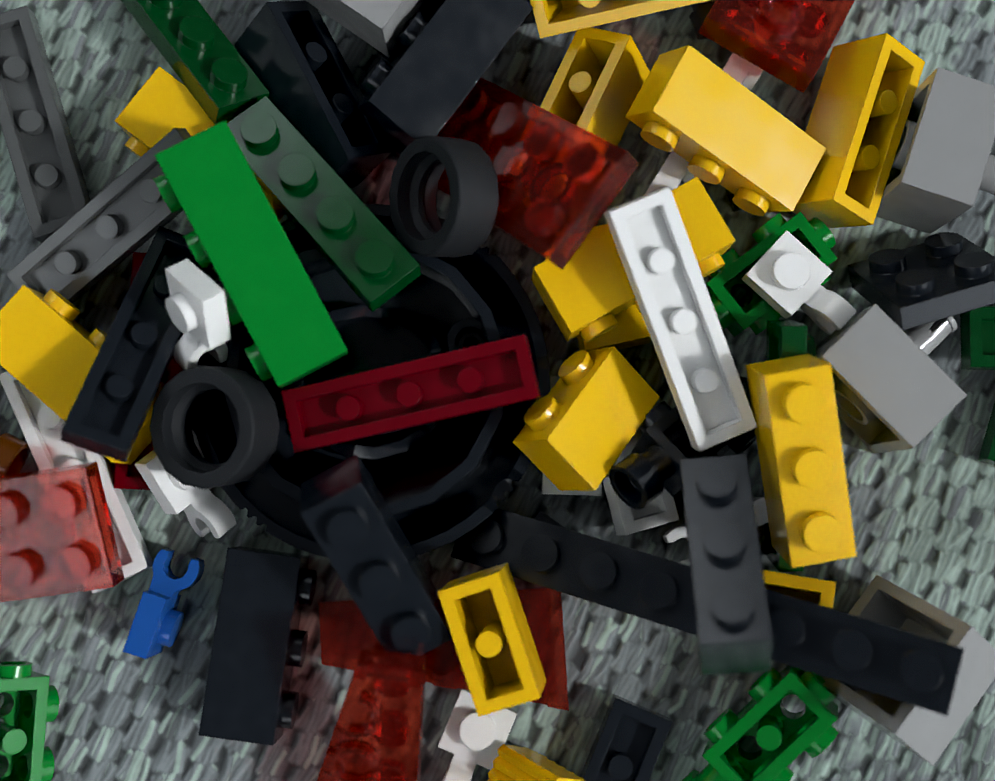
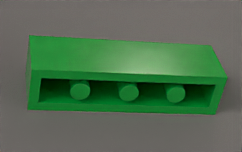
M224 120L155 154L154 156L163 174L153 178L170 211L174 213L183 208L194 231L184 235V238L201 269L203 270L213 265L224 285L222 289L225 292L229 322L234 326L243 321L255 343L245 348V352L261 381L265 382L273 377L277 386L284 388L347 355L348 350L226 121Z

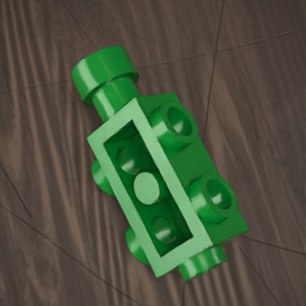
M801 212L786 221L778 213L751 235L758 243L741 257L734 248L721 256L726 264L710 274L711 280L705 285L722 331L727 328L735 337L747 327H750L755 335H758L767 328V320H778L782 317L741 278L786 231L790 232L826 266H829L838 259L831 250L836 244L835 238L825 223L815 217L808 221ZM829 275L821 285H824L832 277ZM741 287L747 291L749 302L746 306L740 307L730 294L731 288Z
M0 661V692L4 696V703L0 708V781H51L54 774L55 764L52 750L44 745L46 722H53L58 715L59 695L56 687L49 685L50 676L32 671V662Z
M789 665L779 673L771 666L770 671H765L747 690V693L753 698L737 714L730 708H727L705 730L704 735L709 741L702 756L709 764L700 772L692 770L682 781H790L794 773L787 766L803 751L811 758H815L838 735V730L832 725L838 719V705L833 701L838 695L822 685L825 680L821 675L808 671L804 673L801 669ZM787 695H796L805 704V708L797 713L789 712L784 708L782 699ZM744 736H753L762 749L755 753H747L740 747L739 740Z

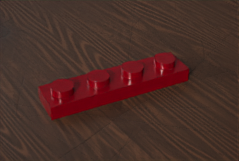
M525 334L281 391L294 453L541 398L528 337Z

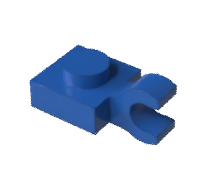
M166 548L161 549L157 553L153 561L151 585L149 590L144 591L141 596L123 652L148 659L162 653L164 646H173L184 619V613L177 611L181 598L179 593L183 589L194 586L201 579L205 566L203 559L192 558L188 564L186 574L183 577H177L170 568L175 550Z

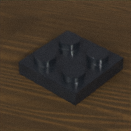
M942 232L927 237L924 243L901 250H879L872 253L867 260L848 265L852 288L872 305L876 304L902 331L995 303V257L958 233Z

